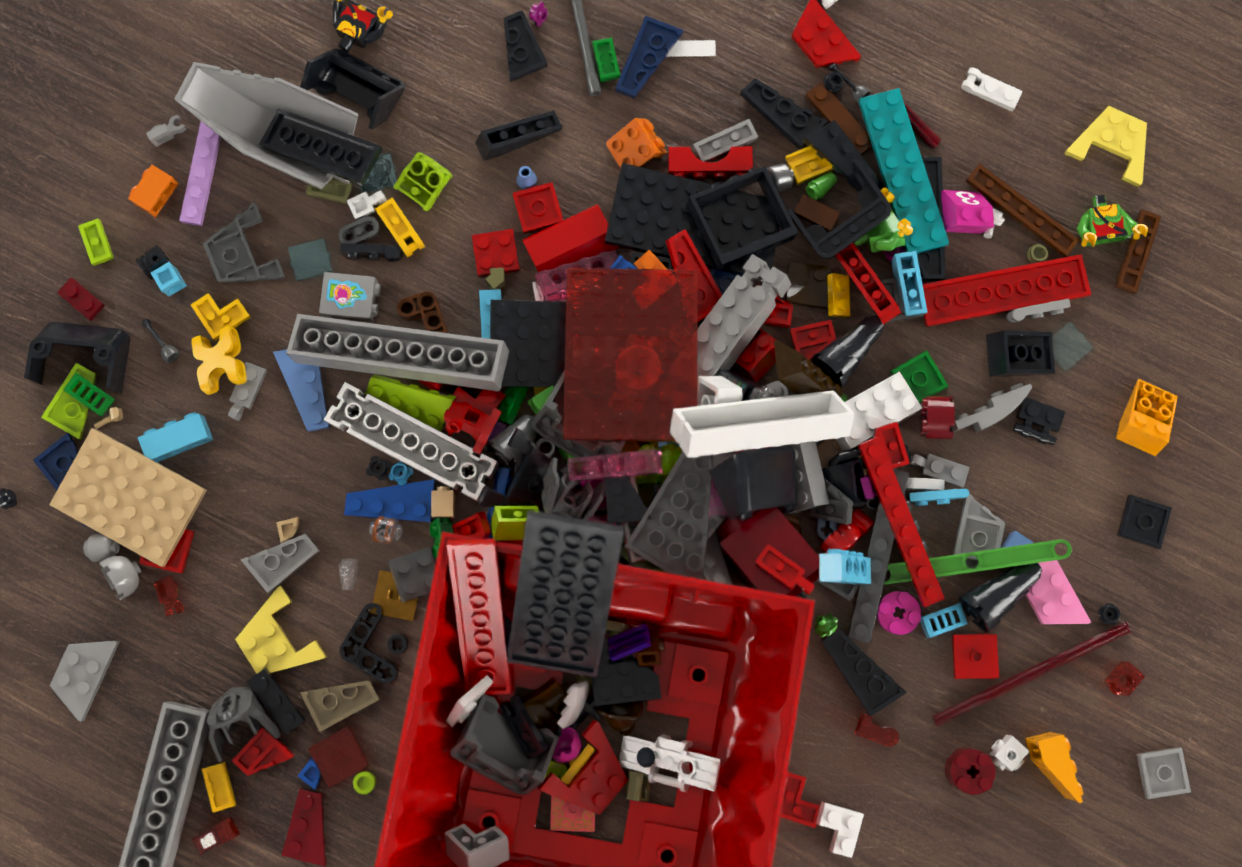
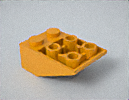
M1138 379L1120 420L1116 439L1156 456L1169 443L1178 396Z
M1053 732L1025 738L1031 761L1066 799L1082 803L1083 789L1076 780L1075 773H1077V768L1069 755L1071 747L1068 739L1063 734Z

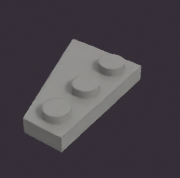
M303 534L278 546L243 558L241 561L266 592L271 593L319 553L320 550L307 534Z

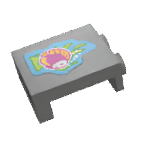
M324 272L319 314L326 318L334 316L365 319L368 322H373L374 317L378 315L376 297L380 296L381 284H378L377 279L372 276Z

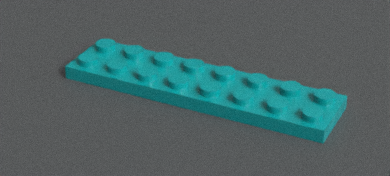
M897 88L860 98L858 103L885 188L894 194L895 197L891 203L893 213L898 221L904 218L911 222V227L913 228L911 235H904L906 252L916 251L918 254L947 246L949 240L900 89Z

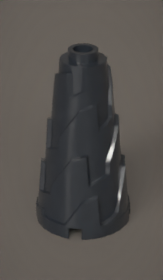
M877 315L866 316L856 326L833 340L820 352L815 353L810 358L811 363L817 365L824 374L842 388L857 369L862 359L867 355L870 347L883 333V323Z
M1038 563L1012 567L997 578L993 577L984 584L974 587L960 596L959 602L968 617L971 615L974 618L972 622L980 630L988 633L1001 622L1000 619L1015 607L1014 604L1029 592V589L1041 578L1042 568Z

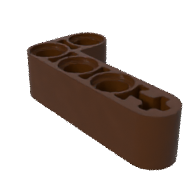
M428 291L399 301L397 311L405 321L409 322L422 318L426 331L448 333L439 303L433 293ZM431 299L433 304L430 307H424L423 303L425 300ZM406 306L413 307L412 312L409 314H404L403 309ZM432 319L440 320L438 326H429Z

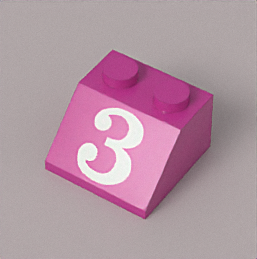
M941 191L943 225L946 232L981 234L994 227L993 206L980 192Z

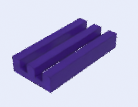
M641 624L608 638V643L611 645L608 647L611 652L609 658L616 661L650 647L649 626ZM629 646V647H626V648H624V649H621V650L617 651L618 649H620V648H622V647Z

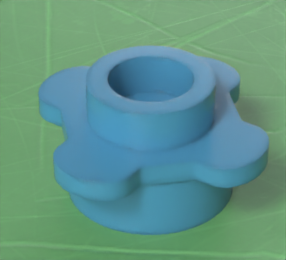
M397 462L391 468L388 477L391 481L395 480L400 486H404L407 484L409 476L413 475L414 470L412 467H406L402 462Z

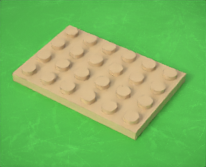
M92 428L49 505L153 563L165 567L207 490Z

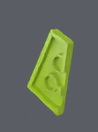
M76 363L41 418L81 440L89 408L63 389L75 373L82 375L94 385L97 374ZM80 381L73 391L76 392L83 382ZM87 387L80 395L82 398L90 390V387Z

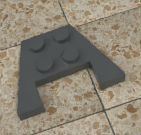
M255 202L250 204L245 212L238 214L228 226L222 227L203 243L216 279L220 284L286 278L278 259L260 266L256 264L243 231L246 228L264 222Z

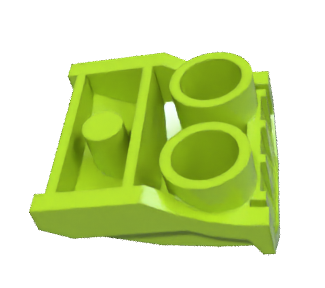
M417 152L412 161L403 170L393 188L407 195L427 212L433 206L448 181L453 178V175L432 158Z

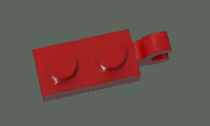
M769 544L755 561L757 566L791 590L797 585L802 591L810 595L815 588L813 583L802 577L806 570Z

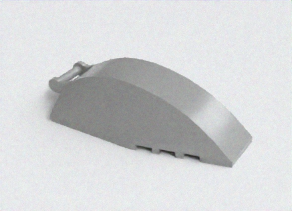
M193 62L174 98L175 101L243 155L318 189H322L332 178L345 184L350 183L346 179L263 149L259 143L278 109L350 135H354L358 119L356 112L281 78L275 77L271 79L262 77L260 74L254 73V75L241 73L239 70L229 71L218 66Z

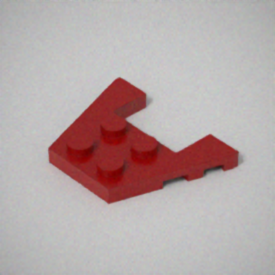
M593 720L581 734L596 749L591 758L567 786L554 773L550 772L537 788L554 797L601 815L628 779L599 722Z

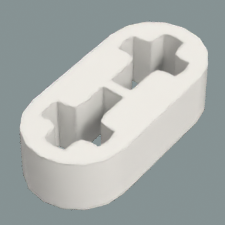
M908 478L906 490H945V480Z

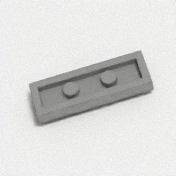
M750 119L694 143L693 148L699 160L709 162L729 153L731 146H745L758 140V135Z

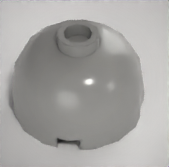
M112 556L99 562V565L103 567L101 571L111 589H116L118 593L116 597L119 600L135 592L140 582L138 574L141 573L136 561L131 563L124 556Z

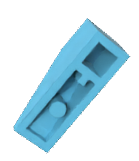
M917 252L895 254L891 260L893 277L896 278L898 294L905 316L927 313Z

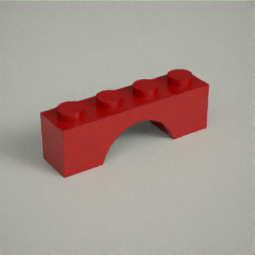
M731 146L727 156L714 163L699 160L692 153L690 147H669L668 174L683 178H694L695 180L715 178L716 180H725L727 177L737 174L739 176L744 175L753 168L752 146Z

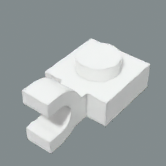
M381 190L371 196L363 192L347 200L356 220L375 213L376 211L373 206H379L387 201Z

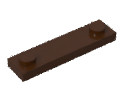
M822 81L806 93L805 97L828 120V123L833 120L838 123L861 155L872 147L869 134L833 93L824 87Z
M1143 209L1139 211L1136 223L1144 224L1148 227L1147 236L1144 237V235L1140 234L1139 239L1135 240L1133 238L1134 233L1131 234L1114 286L1115 288L1132 294L1137 293L1162 216Z

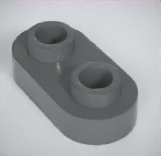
M366 216L342 227L338 233V238L341 243L362 244L376 237L380 231V226L375 218ZM368 226L373 227V229L370 232L366 231V228ZM349 235H353L354 238L352 240H347Z

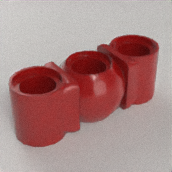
M857 508L852 513L851 524H841L822 543L820 549L825 554H827L828 549L848 551L862 536L868 533L875 524V521Z

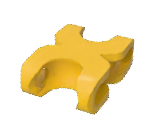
M231 325L222 327L219 330V342L213 348L210 341L201 335L192 338L193 355L197 360L203 361L197 369L199 386L207 395L214 394L219 390V379L224 373L236 385L244 384L247 381L245 364L241 360L235 359L241 351V343L237 330Z

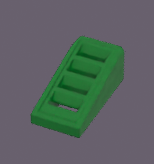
M75 373L63 389L101 417L115 401L114 398L78 373ZM80 381L83 382L78 390L74 392L73 390ZM87 387H90V390L82 398L80 395ZM97 392L98 395L91 403L88 402L92 395ZM102 397L106 398L99 408L95 407Z

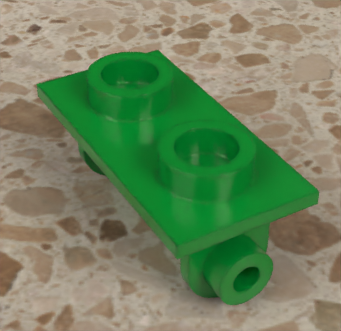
M436 518L430 524V535L434 538L432 553L436 561L442 532L453 534L452 522H449V518Z

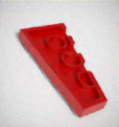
M684 229L665 241L676 279L678 280L689 323L694 325L708 316L721 298L722 293L689 234Z

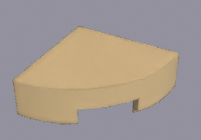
M298 517L276 522L281 543L291 540L299 529Z

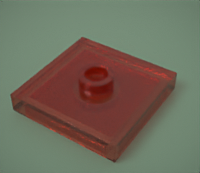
M349 726L308 748L329 788L369 765Z

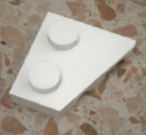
M488 676L457 701L446 720L451 727L457 722L462 724L471 715L470 712L477 705V701L493 683Z

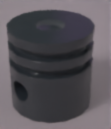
M158 245L144 253L145 256L141 255V259H136L140 268L151 280L153 279L151 272L168 262L171 263Z

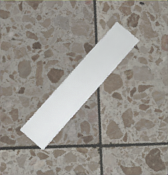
M715 40L677 41L667 56H716Z

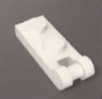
M969 68L967 72L968 77L963 81L961 88L966 92L1013 112L1022 91L987 76L976 68ZM974 82H980V85L976 86Z

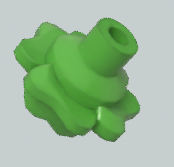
M832 614L827 616L819 615L816 618L817 623H815L816 629L814 632L822 638L825 635H832L838 627L836 624L838 619L833 617Z

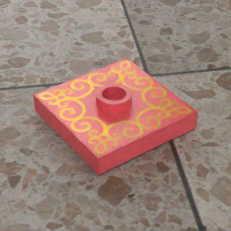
M551 795L550 831L595 832V813Z

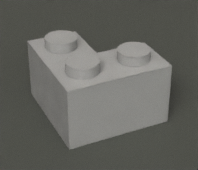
M465 824L444 832L446 855L458 867H495L509 860L508 837L496 826L478 834L471 831Z

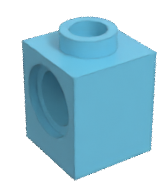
M170 262L151 272L158 287L167 296H171L187 286L177 268Z

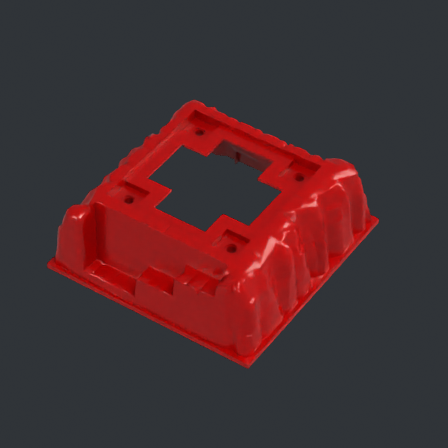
M442 532L375 867H458L446 855L444 832L465 824L475 834L481 833L489 829L483 821L486 816L493 817L495 819V826L508 837L509 860L495 867H772L815 600L618 564L608 620L629 625V630L641 624H646L649 626V630H658L660 638H664L665 652H661V665H649L654 666L653 672L659 676L661 700L648 701L646 710L689 718L686 740L692 741L693 744L687 751L721 759L715 791L692 785L689 786L687 792H682L680 788H677L674 807L630 800L623 843L609 842L535 828L541 790L536 787L528 794H517L451 756L452 746L466 720L462 724L457 722L453 727L446 720L457 701L466 694L447 543L448 540L479 538ZM496 542L503 613L512 621L523 546ZM605 633L604 638H611L610 634ZM634 653L631 654L632 656H634V657L637 659V655H636V654H634ZM509 663L512 686L511 694H491L489 696L496 699L499 704L497 712L503 715L500 704L504 701L510 702V698L515 695L516 686L537 690L552 677L561 685L564 672ZM697 668L702 669L704 672V678L701 681H695L692 678V673ZM690 762V764H689V770H690L691 773H692V771H693V765H692V763ZM664 850H671L673 857L665 861L661 858V853Z

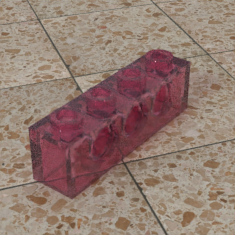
M604 251L597 256L585 257L577 262L562 264L558 268L543 270L539 274H535V285L541 300L559 302L594 291L593 287L618 259L616 251Z
M643 450L569 458V481L584 482L604 480L605 478L662 474L661 451Z

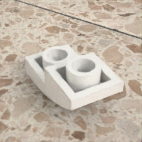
M587 681L580 684L574 683L567 690L568 695L564 699L567 707L561 712L562 717L557 722L562 729L574 724L581 714L588 695L589 683Z

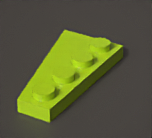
M377 374L370 378L365 395L369 394L440 432L446 423L444 421V413L446 409L450 408L456 396L450 394L448 396L439 394V391L432 389L430 391L420 389L419 386L414 384H402L399 380Z

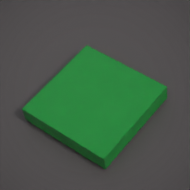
M927 350L890 371L891 375L898 372L901 373L919 403L922 402V398L933 396L949 387Z

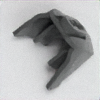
M553 457L543 478L544 487L541 497L545 513L589 521L606 495L605 479L594 488L587 481L581 492L575 494L565 484L566 473L563 474L559 481L556 471L557 458Z
M249 687L230 688L213 704L207 718V724L210 729L209 740L218 762L223 760L222 748L226 737L230 744L234 743L232 734L235 732L232 723L243 720L249 723L254 735L258 733L262 724L274 738L280 737L277 725L271 720L261 701Z

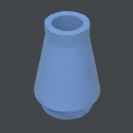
M523 166L519 170L516 182L521 189L525 190L536 185L537 177L530 167Z

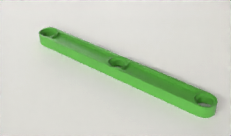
M1059 539L929 558L936 577L1061 560L1070 556L1072 547L1068 541ZM1058 543H1063L1067 547V552L1063 556L1055 553V546ZM968 556L976 557L978 560L977 567L973 569L968 568L965 563ZM905 562L888 564L887 569L890 571L891 577L889 580L884 581V584L912 581Z

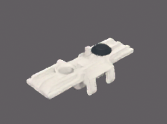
M664 734L660 735L656 742L623 735L619 756L621 767L649 774L648 782L653 784L657 782L680 788L682 792H687L690 785L711 791L716 790L721 759L687 751L689 747H692V741L683 740L678 742L670 740L671 737ZM690 762H691L692 765H693V771H692V773H691V771L689 770V764H690ZM664 768L678 772V779L659 774V769Z

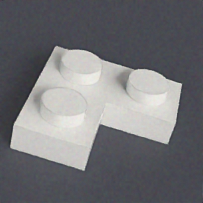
M821 801L816 824L835 829L829 851L852 858L863 813Z

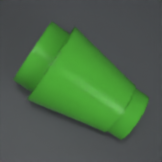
M829 172L809 182L806 187L808 196L814 200L822 199L837 182V178L832 172Z

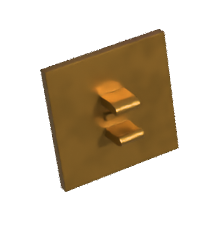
M380 570L373 603H378L382 606L384 616L414 621L418 598L402 603L392 573ZM377 608L371 609V613L377 614Z

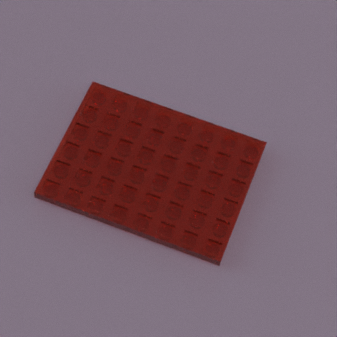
M567 268L563 440L676 442L670 433L673 409L697 406L698 270Z

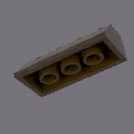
M778 340L774 341L778 381L796 395L834 391L839 397L842 396L840 385L831 380L819 367L817 368L800 352Z

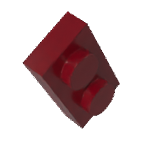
M72 277L57 292V294L90 321L105 306Z

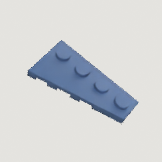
M287 349L273 352L307 431L311 432L330 428V425L324 421L328 412L320 366L295 363L286 354Z

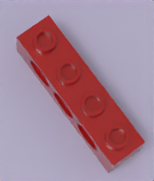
M854 243L835 255L883 325L902 313L895 300Z

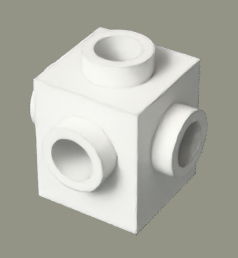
M1006 735L1002 740L998 739L991 747L993 750L990 755L994 758L993 763L1002 771L1004 769L1013 771L1023 765V758L1029 751L1013 736Z

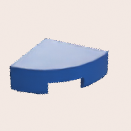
M311 758L298 774V777L314 790L320 783L321 770L317 761Z

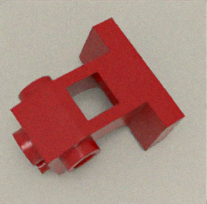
M453 401L450 408L446 409L444 413V421H446L445 430L448 431L449 437L452 436L453 432L458 433L460 430L472 435L476 441L472 451L480 454L502 411L494 408L491 415H488L472 407L467 402ZM464 417L474 419L477 422L476 424H473L472 422L464 419Z

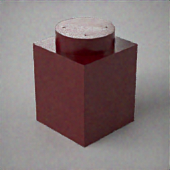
M778 508L755 511L752 513L753 517L745 521H740V519L730 520L728 518L718 529L716 535L722 541L720 548L724 560L748 588L793 597L802 592L797 585L793 590L789 589L755 564V561L768 544L806 570L802 577L811 583L820 578V557Z

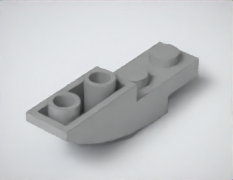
M1019 383L1010 387L1011 391L1007 393L1001 390L991 394L992 398L986 401L987 406L975 409V414L968 416L967 413L956 416L954 426H951L952 431L955 432L973 425L977 433L1002 420L1021 404L1032 389V385L1023 386V383Z

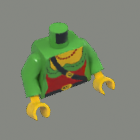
M1098 195L1092 198L1094 207L1084 213L1077 227L1083 247H1094V245L1124 241L1131 233H1134L1133 238L1138 240L1140 234L1146 237L1148 231L1146 225L1137 224L1121 209L1119 204L1107 205L1105 195Z

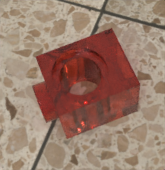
M1121 661L1104 681L1110 685L1108 688L1115 695L1130 696L1146 676L1129 661ZM1123 674L1127 678L1124 686L1120 683V678Z

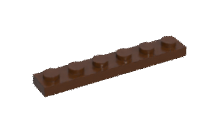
M980 163L966 179V183L1063 257H1066L1080 240Z

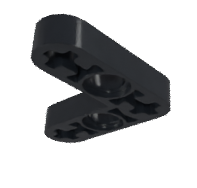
M369 603L363 608L339 649L340 655L344 660L380 682L390 683L398 676L397 667L365 647L384 614L380 604ZM376 607V613L378 614V616L372 617L369 621L370 623H373L371 627L370 624H368L367 622H363L361 620L363 618L367 620L370 616V612H368V609H374ZM360 625L367 628V635L364 638H360L356 634V629ZM351 637L355 641L362 642L361 645L357 643L354 646L353 651L355 652V655H346L348 651L345 648L351 647L354 643L353 640H350ZM366 656L374 658L375 664L372 668L364 666L363 660ZM382 662L383 664L380 667L384 670L391 668L390 673L393 676L387 677L385 679L384 672L378 670L377 673H375L374 670H376L379 666V663Z

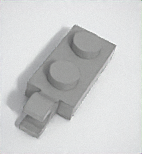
M248 362L245 363L247 381L244 384L236 385L229 399L234 405L231 407L228 416L237 421L241 419L244 408L251 410L267 373L266 369Z
M914 454L909 460L910 465L923 468L921 475L945 480V483L959 488L964 487L970 468L932 454H927L926 459Z

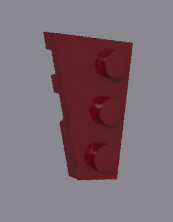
M303 788L299 789L281 856L326 866L323 793Z

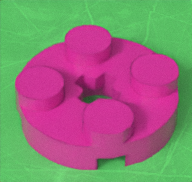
M894 591L887 593L880 599L876 617L884 630L892 634L903 635L913 631L921 621V609L917 600L908 592ZM896 607L904 611L901 619L893 616V613L896 612Z

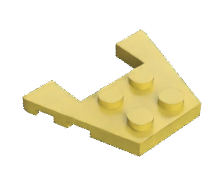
M1108 106L1065 151V154L1082 162L1090 144L1129 160L1121 180L1139 187L1143 182L1147 123Z
M283 586L277 587L235 639L256 674L265 667L270 673H274L327 657L317 640L296 652L275 619V613L292 603Z

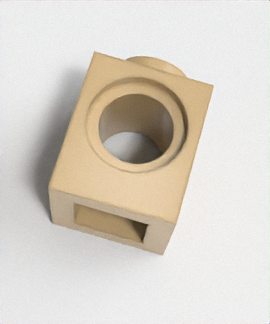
M437 487V491H432L431 517L455 518L456 492L450 490V487Z

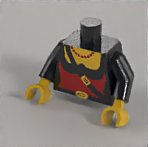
M334 0L332 10L333 26L338 36L342 38L338 47L345 52H349L353 44L364 48L367 44L380 39L387 25L386 19H390L393 16L392 11H387L385 16V6L379 7L376 13L352 0Z

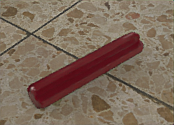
M905 104L912 129L932 149L936 148L940 144L941 139Z

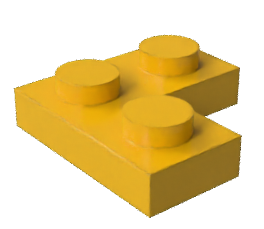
M209 293L191 304V307L215 341L219 339V330L222 327L231 325L236 328L251 318L238 298L221 310Z

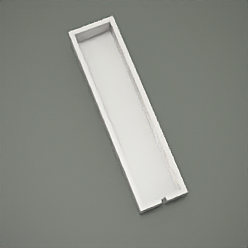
M834 391L673 409L670 433L676 442L680 443V447L687 457H698L849 437L855 414Z

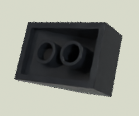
M1003 330L986 335L989 377L1055 374L1052 332Z

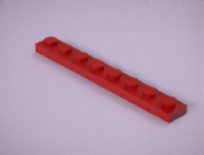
M880 436L858 444L922 606L927 607L945 599Z

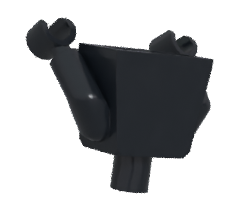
M852 448L839 452L829 460L827 466L822 468L824 478L853 501V509L863 508L864 506L872 510L876 509L878 505L876 503L870 504L869 501L877 500L878 497L866 500L860 478L864 477L862 458H858L861 455L860 450Z

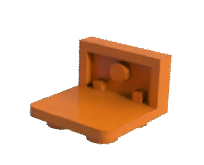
M634 118L606 142L607 148L620 168L622 163L641 167L652 157L662 158L667 154L664 142L660 137L656 136L653 131L654 127L649 120Z

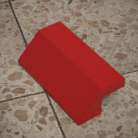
M598 204L522 240L543 284L619 248L618 246L604 243L608 222Z

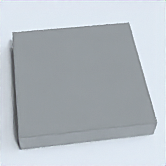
M1181 747L1136 754L1145 799L1191 792Z

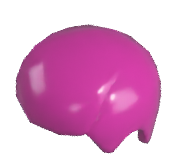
M572 727L561 729V736H559L552 759L559 763H566L579 755L582 744L575 729Z

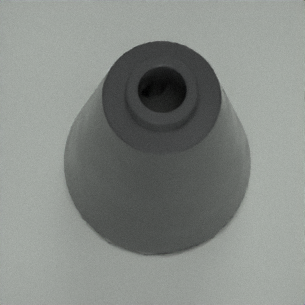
M525 414L485 444V451L487 453L491 451L493 454L492 459L496 460L500 467L510 469L509 472L514 470V474H517L526 454L507 444L516 427L522 430L533 443L535 442L538 433L533 430L531 425L535 415Z

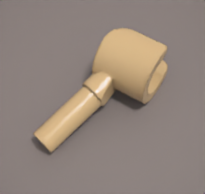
M117 407L108 409L109 417L94 424V427L98 429L107 423L121 421L123 419L122 409Z

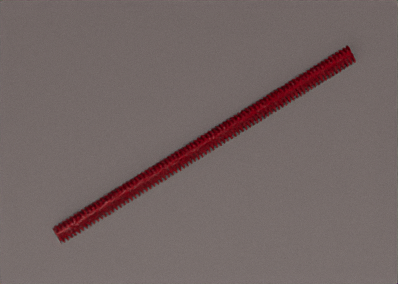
M1120 623V625L1118 624L1113 629H1108V631L1106 630V632L1104 631L1094 636V638L1092 637L1087 642L1084 641L1082 644H1077V646L1075 645L1070 650H1065V652L1063 651V653L1061 652L1053 656V658L1051 657V659L1049 658L1041 662V664L1039 663V665L1037 664L1027 669V671L1020 672L1015 677L1008 678L1003 683L1000 682V684L998 683V685L996 684L988 688V690L986 689V691L979 692L976 696L967 698L964 702L955 704L952 708H947V710L945 709V711L943 710L935 714V716L933 715L935 725L940 727L939 724L942 725V722L945 724L944 721L946 723L947 720L950 722L952 718L960 717L959 714L962 716L961 713H967L966 711L969 712L971 708L974 710L973 707H979L978 705L981 706L983 702L986 704L985 701L988 702V700L991 701L990 699L999 698L998 695L1001 697L1003 693L1011 692L1010 689L1013 691L1015 687L1023 686L1022 683L1025 685L1027 681L1035 680L1034 677L1036 679L1039 675L1042 677L1044 673H1049L1051 669L1054 671L1056 667H1061L1063 663L1066 665L1068 661L1076 660L1075 658L1078 659V657L1088 654L1087 652L1090 653V651L1100 648L1099 646H1105L1104 644L1107 645V643L1117 640L1116 638L1119 639V637L1121 638V636L1129 632L1131 633L1128 623Z

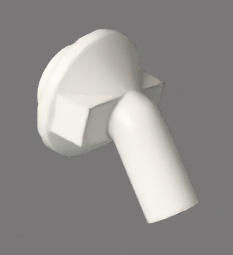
M993 208L994 226H1001L1005 221L1002 217L1003 213ZM994 227L984 232L985 238H992Z

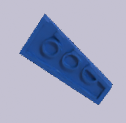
M435 479L408 483L404 486L395 485L346 493L344 515L369 518L384 517V519L431 523L432 491L435 490Z

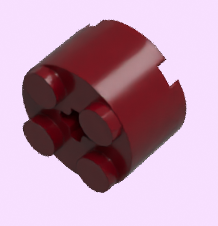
M926 396V398H922L920 415H924V419H922L920 424V436H925V439L953 438V432H950V426H954L953 396Z
M962 747L955 750L945 763L946 778L957 790L970 795H978L992 788L996 771L991 757L977 749ZM973 768V772L967 774V770Z

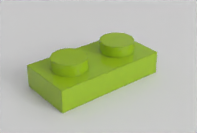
M97 218L78 226L93 266L114 259L101 220Z

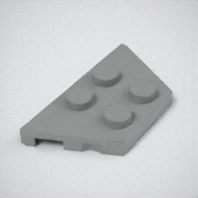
M971 494L964 498L952 555L1001 547L1005 522L998 516H994L987 507L977 502ZM968 556L965 561L966 566L971 569L977 567V558Z
M119 641L68 644L50 683V687L78 721L85 720L120 643Z

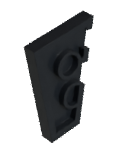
M523 10L504 17L510 82L548 67Z

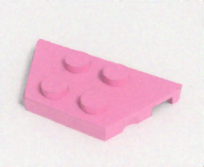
M1058 561L1038 563L1042 568L1041 578L1029 589L1025 596L1040 623H1091Z

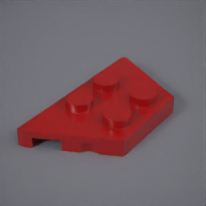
M809 0L792 33V38L816 68L826 67L831 63L838 65L845 61H859L861 58L859 52L817 0Z

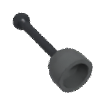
M830 64L829 69L839 73L843 80L853 89L852 96L857 103L860 98L870 95L871 91L863 85L855 86L837 68V64Z
M143 320V327L148 328L161 345L160 355L165 363L169 364L177 360L180 356L177 348L165 345L151 327L150 320Z

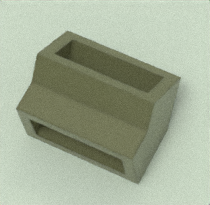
M490 268V276L485 279L487 286L491 290L501 289L502 291L506 288L504 268Z
M628 770V781L625 791L626 799L635 801L649 800V774Z

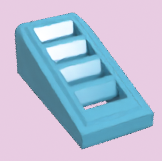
M960 603L921 616L920 621L926 638H931L968 624ZM953 610L957 611L960 622L956 623ZM945 613L949 614L952 622L951 625L948 624ZM937 616H941L944 624L943 628H941ZM933 618L937 630L933 631L929 619Z

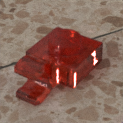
M172 576L164 577L155 582L156 593L160 604L164 603L166 616L169 617L174 614L173 607L176 609L177 614L184 612L183 604L175 599L178 597L177 585L173 581Z

